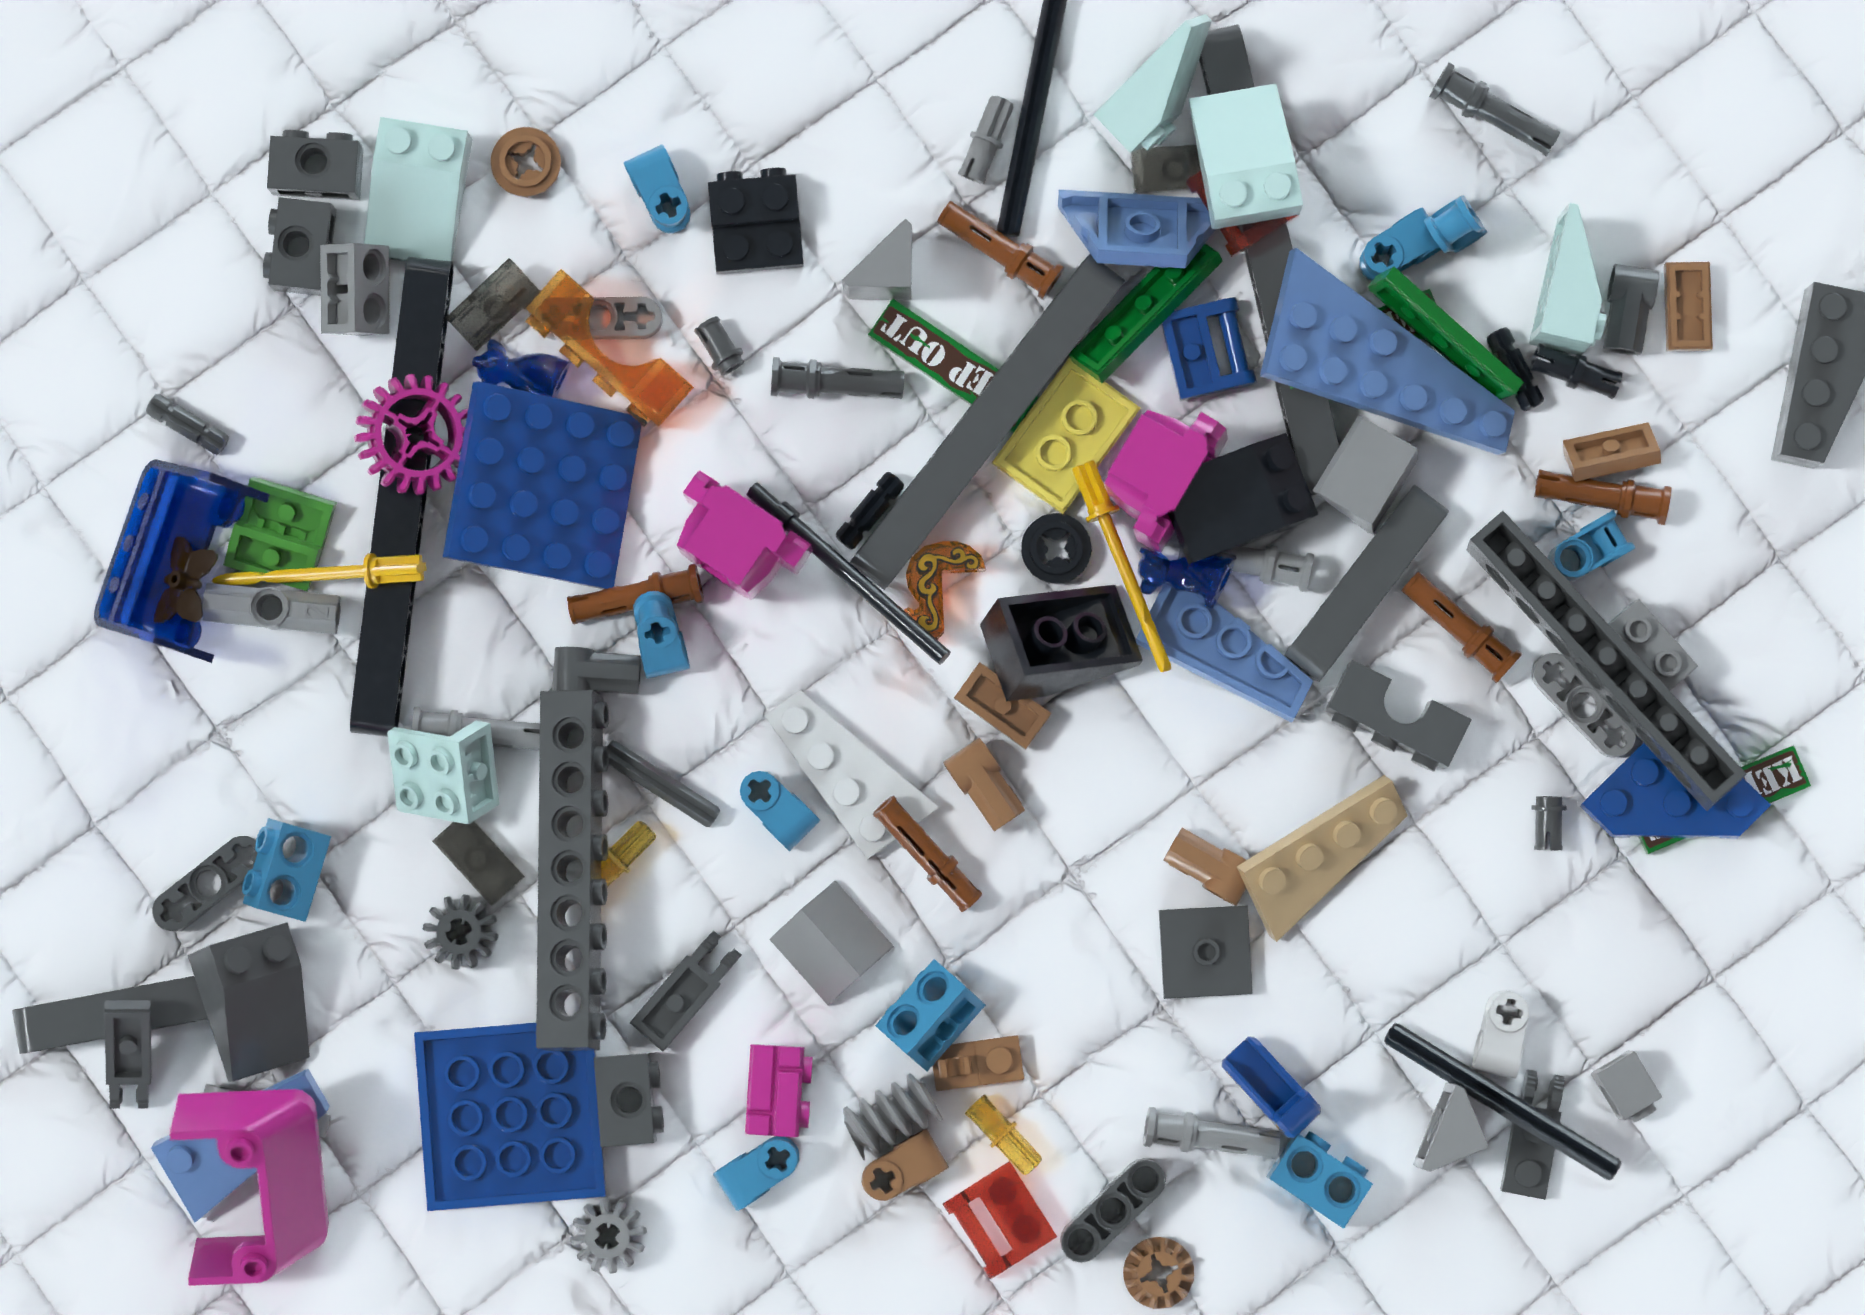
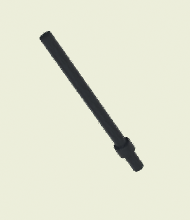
M758 482L750 487L746 496L761 509L781 521L785 532L789 533L791 530L809 542L812 546V554L936 663L941 665L946 661L951 651L800 520V513L787 501L781 503Z

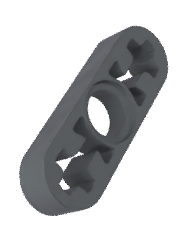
M249 836L232 838L163 892L155 900L152 908V915L156 924L168 931L184 930L242 885L247 872L253 869L258 853L255 850L256 839ZM238 845L243 848L252 846L255 852L250 857L254 863L250 867L242 863L234 867L231 872L237 875V878L231 882L227 871L217 865L216 861L222 857L224 864H229L238 856L235 850ZM208 870L216 872L221 879L220 890L210 897L202 895L197 888L198 877ZM187 885L191 896L201 902L202 906L196 910L194 903H189L180 911L183 917L180 922L175 919L166 921L163 916L168 911L165 903L168 900L172 903H180L188 895L183 893L181 889Z

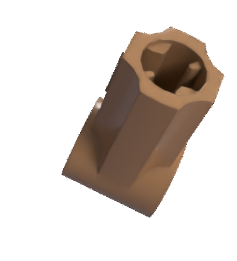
M977 738L943 762L964 795L968 794L994 832L1025 811L1021 801L1000 774L1001 768L980 738Z
M1183 827L1180 829L1163 861L1185 875H1189L1203 883L1202 887L1207 891L1237 906L1247 889L1237 866L1245 862L1246 859L1226 848H1223V850L1217 848Z

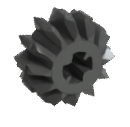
M463 894L461 896L459 909H457L453 898L447 896L443 899L447 910L446 914L437 907H431L429 913L439 920L438 925L432 923L423 924L422 929L424 931L436 932L437 935L436 938L429 939L424 943L425 948L432 949L439 945L442 946V949L435 957L437 963L444 962L449 954L452 953L451 968L454 970L460 969L463 954L468 965L471 968H475L478 966V960L474 953L475 950L485 957L492 955L491 949L482 943L484 939L498 941V933L485 932V926L496 923L497 918L495 915H489L480 919L479 916L487 906L484 901H479L469 911L470 895ZM461 919L462 925H468L469 923L472 929L471 932L466 934L467 942L460 945V939L452 940L450 933L456 930L454 922Z

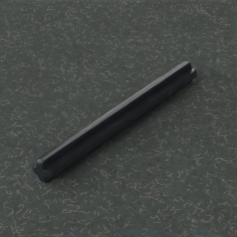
M1043 0L997 225V231L1004 236L1018 237L1020 235L1067 0Z
M1394 1023L1387 1032L1384 1042L1391 1048L1448 1083L1463 1087L1469 1096L1602 1178L1611 1181L1616 1176L1622 1162L1614 1155L1404 1026Z

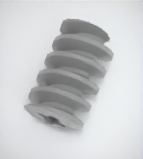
M909 1073L906 1075L908 1089L904 1090L894 1081L890 1084L891 1098L877 1090L875 1091V1106L869 1104L864 1098L859 1099L860 1114L857 1115L848 1106L843 1108L844 1123L864 1161V1146L878 1154L881 1152L880 1138L886 1140L891 1146L896 1145L895 1130H900L908 1138L913 1136L912 1121H915L922 1129H927L928 1113H931L938 1121L943 1120L924 1081L920 1082Z

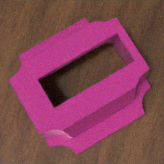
M1147 410L1144 414H1141L1110 467L1105 481L1109 498L1126 514L1137 520L1133 530L1137 541L1162 553L1174 534V527L1168 513L1175 511L1202 463L1211 460V458L1219 457L1228 440L1226 427L1217 420L1200 412L1194 423L1189 427L1173 417Z
M701 470L693 476L682 492L686 501L694 506V509L686 519L676 545L680 553L689 561L749 600H752L772 581L781 566L798 575L813 551L811 544L790 530L786 535L781 521L727 485L721 486L718 481Z

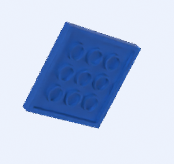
M473 382L442 558L598 589L614 587L643 417L485 382Z
M536 1022L414 1033L427 1211L607 1196L603 1147L600 1144L594 1067L595 1050L546 1051L536 1048Z

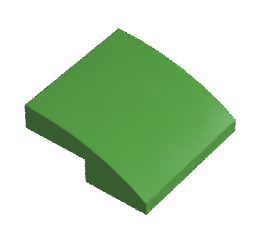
M253 476L249 479L239 520L233 526L223 565L243 572L254 571L262 573L282 569L316 568L329 533L337 502ZM312 581L281 584L308 591Z

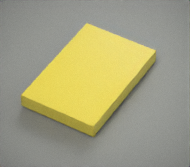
M1069 357L992 461V464L1058 513L1064 514L1080 493L1072 468L1091 460L1095 461L1098 468L1141 408L1105 381L1101 383L1074 364Z

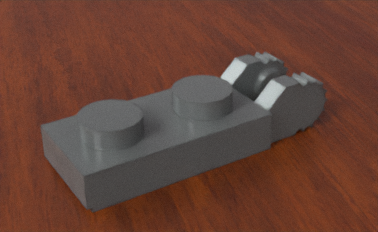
M714 930L691 956L687 955L629 1022L662 1052L666 1050L720 987V980L742 956L734 948L723 957L720 965L712 975L702 968L698 963L713 951L718 945V940L721 938Z
M105 1000L106 1085H109L110 1109H120V1104L123 1102V1089L121 1085H137L136 1103L138 1104V1109H148L149 1085H151L152 1078L151 1000Z
M1526 1070L1520 1098L1531 1105L1538 1085L1537 1071ZM1554 1074L1549 1084L1547 1108H1535L1560 1122L1562 1112H1559V1108L1562 1102L1565 1077ZM1513 1122L1500 1191L1546 1200L1555 1148Z

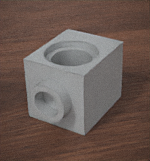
M1628 1050L1590 1073L1613 1112L1620 1120L1631 1118L1633 1123L1640 1121L1656 1110L1653 1103L1662 1098L1661 1093L1635 1051Z

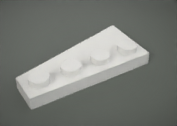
M801 690L764 715L867 860L896 840L887 828L873 816V812L889 797L894 795L900 805L917 823L939 809L934 802Z

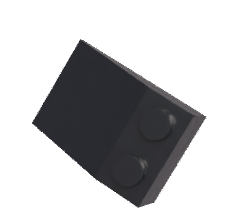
M1283 433L1202 463L1175 511H1170L1168 515L1189 565L1289 530L1319 515L1287 434Z
M1116 585L997 598L980 623L1006 702L1046 697L1139 666L1143 662Z

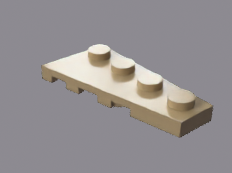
M1381 776L1237 866L1266 931L1274 941L1277 942L1408 816L1392 780L1387 776Z

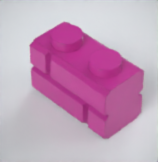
M750 1044L745 1134L799 1137L800 1128H809L810 1101H802L803 1083L811 1084L813 1057L804 1056L805 1047Z

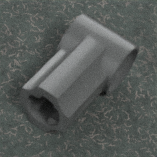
M1621 264L1613 265L1607 293V302H1610L1603 349L1625 355L1642 354L1649 309L1652 310L1657 295L1659 271Z
M555 647L552 691L593 690L604 693L639 695L640 655L594 653L595 650L582 647Z

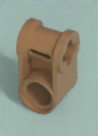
M924 1129L893 1147V1150L869 1163L862 1173L861 1183L863 1189L870 1197L886 1201L913 1186L916 1187L948 1169L949 1166L928 1129ZM877 1168H880L884 1173L891 1171L894 1175L889 1181L891 1189L887 1192H884L880 1187L872 1189L870 1183L875 1179L873 1171Z

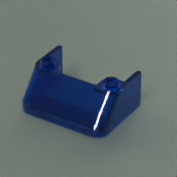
M158 459L150 461L140 475L95 605L94 620L96 625L179 654L212 663L214 654L194 648L199 642L202 633L200 621L195 623L185 620L176 614L165 623L154 622L157 604L163 592L170 587L164 582V578L172 572L170 560L174 539L176 536L186 538L191 544L193 551L199 549L208 550L216 527L228 528L241 518L245 509V498L267 503L270 494L212 472Z

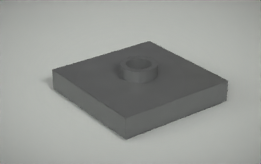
M1248 905L1158 910L1163 999L1253 994Z

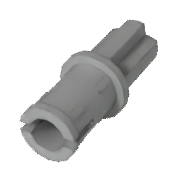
M991 96L989 98L976 132L971 131L969 135L973 139L962 167L958 171L960 176L971 181L976 180L980 184L985 183L986 175L997 148L1002 149L1004 145L1000 140L1014 108L1013 103L1001 96Z

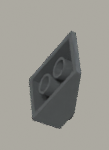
M288 922L215 943L188 955L229 1083L310 1057L302 967Z

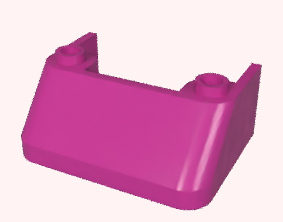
M297 1089L178 1094L169 1132L170 1140L216 1138L218 1154L226 1164L240 1169L257 1168L264 1235L196 1238L188 1275L189 1286L261 1283L320 1247L327 1237L329 1219L317 1110L313 1098L306 1092Z

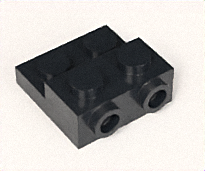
M774 167L760 170L761 177L743 179V172L728 171L716 174L717 181L708 182L716 274L804 267L796 174L787 175L786 168Z

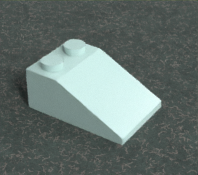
M1206 14L1184 21L1093 114L1129 153L1143 147L1149 151L1155 145L1160 146L1177 129L1172 123L1182 114L1212 22Z
M1277 84L1189 98L1212 230L1299 215L1303 207V200Z
M380 116L372 163L364 244L389 246V259L407 261L408 257L452 262L473 141L468 130Z
M1569 203L1557 217L1529 344L1538 346L1540 343L1548 348L1576 355L1577 353L1583 354L1590 346L1594 347L1596 340H1601L1606 323V314L1600 313L1602 297L1579 205Z

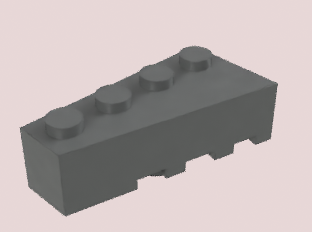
M1813 282L1804 289L1771 460L1812 469L1825 462L1865 377V292L1819 282Z

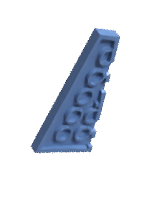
M1298 248L1289 251L1260 373L1261 377L1497 455L1506 452L1515 414L1514 409Z

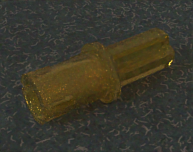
M637 821L611 848L608 847L606 861H601V879L606 880L607 888L624 872L628 874L631 871L629 866L655 841L656 834L645 822Z
M986 1094L980 1097L964 1113L992 1141L989 1146L992 1149L996 1146L1023 1175L1031 1173L1041 1163L1042 1156L1015 1128L1018 1125L1017 1122L1014 1121L1011 1124L988 1099Z

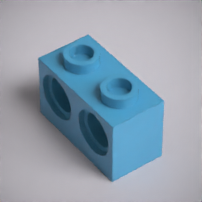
M268 818L266 826L260 829L256 838L255 850L258 853L253 869L247 872L243 881L242 893L245 895L243 904L306 922L332 836ZM293 836L296 842L295 851L290 857L285 858L283 855V845L288 838ZM281 880L283 884L282 894L278 899L272 901L270 898V888L274 882Z
M933 959L925 970L916 976L914 982L903 995L887 1009L885 1015L875 1026L928 1072L986 1004Z
M1311 1131L1305 1137L1299 1134L1295 1138H1291L1266 1177L1344 1229L1373 1185V1183L1364 1178L1369 1170L1347 1155L1340 1162L1327 1152L1332 1145ZM1299 1152H1310L1315 1159L1314 1170L1307 1176L1299 1177L1292 1170V1159ZM1344 1176L1350 1180L1352 1192L1349 1198L1337 1202L1329 1195V1185L1336 1177Z

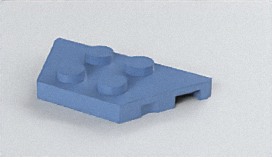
M1061 189L1058 191V209L1097 263L1186 268L1216 230H1212L1206 198Z

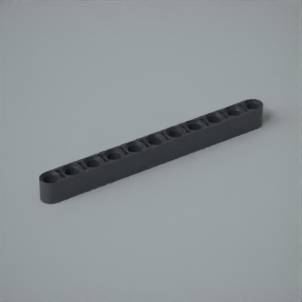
M408 257L392 371V378L396 377L401 382L403 388L405 376L408 374L415 375L418 388L423 377L427 375L433 377L432 391H435L440 385L454 268L451 261ZM402 399L394 403L389 410L396 415L401 413L404 416L413 418L424 407L426 402L418 399ZM422 421L418 425L406 429V434H411L407 437L408 441H410L408 447L420 440L423 441L424 435H418L423 432L419 427ZM385 429L384 447L389 456L393 458L392 453L396 447V439L393 433ZM416 451L412 458L407 460L404 467L417 471L429 470L432 455ZM381 469L370 553H374L377 557L420 555L428 483L426 481L424 494H415L412 481H410L409 488L405 493H398L396 487L398 478L395 477L394 481L387 487L380 484L381 478L385 474V471ZM416 582L382 583L373 589L368 588L366 585L350 714L351 733L388 737L387 732L399 726Z

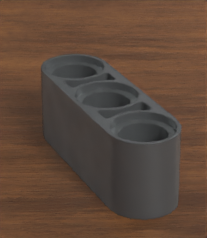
M1146 1158L1136 1159L1130 1163L1064 1227L1060 1236V1244L1065 1255L1072 1261L1079 1263L1088 1262L1095 1258L1161 1194L1166 1183L1165 1172L1161 1166L1153 1160ZM1140 1167H1151L1157 1174L1156 1185L1149 1191H1138L1133 1185V1174ZM1108 1198H1118L1125 1205L1124 1216L1117 1222H1106L1101 1217V1205ZM1077 1229H1085L1093 1237L1092 1247L1087 1252L1081 1254L1074 1253L1068 1247V1238Z

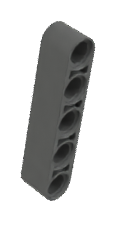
M1414 484L1301 631L1284 656L1320 682L1449 513V510Z
M194 976L12 1010L19 1054L105 1039V1000H151V1030L208 1020Z

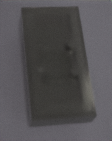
M1196 144L1152 147L1149 151L1141 148L1130 153L1133 194L1204 189Z
M508 258L445 319L477 352L541 291L515 262Z
M475 821L470 824L452 822L432 840L492 907L526 877Z

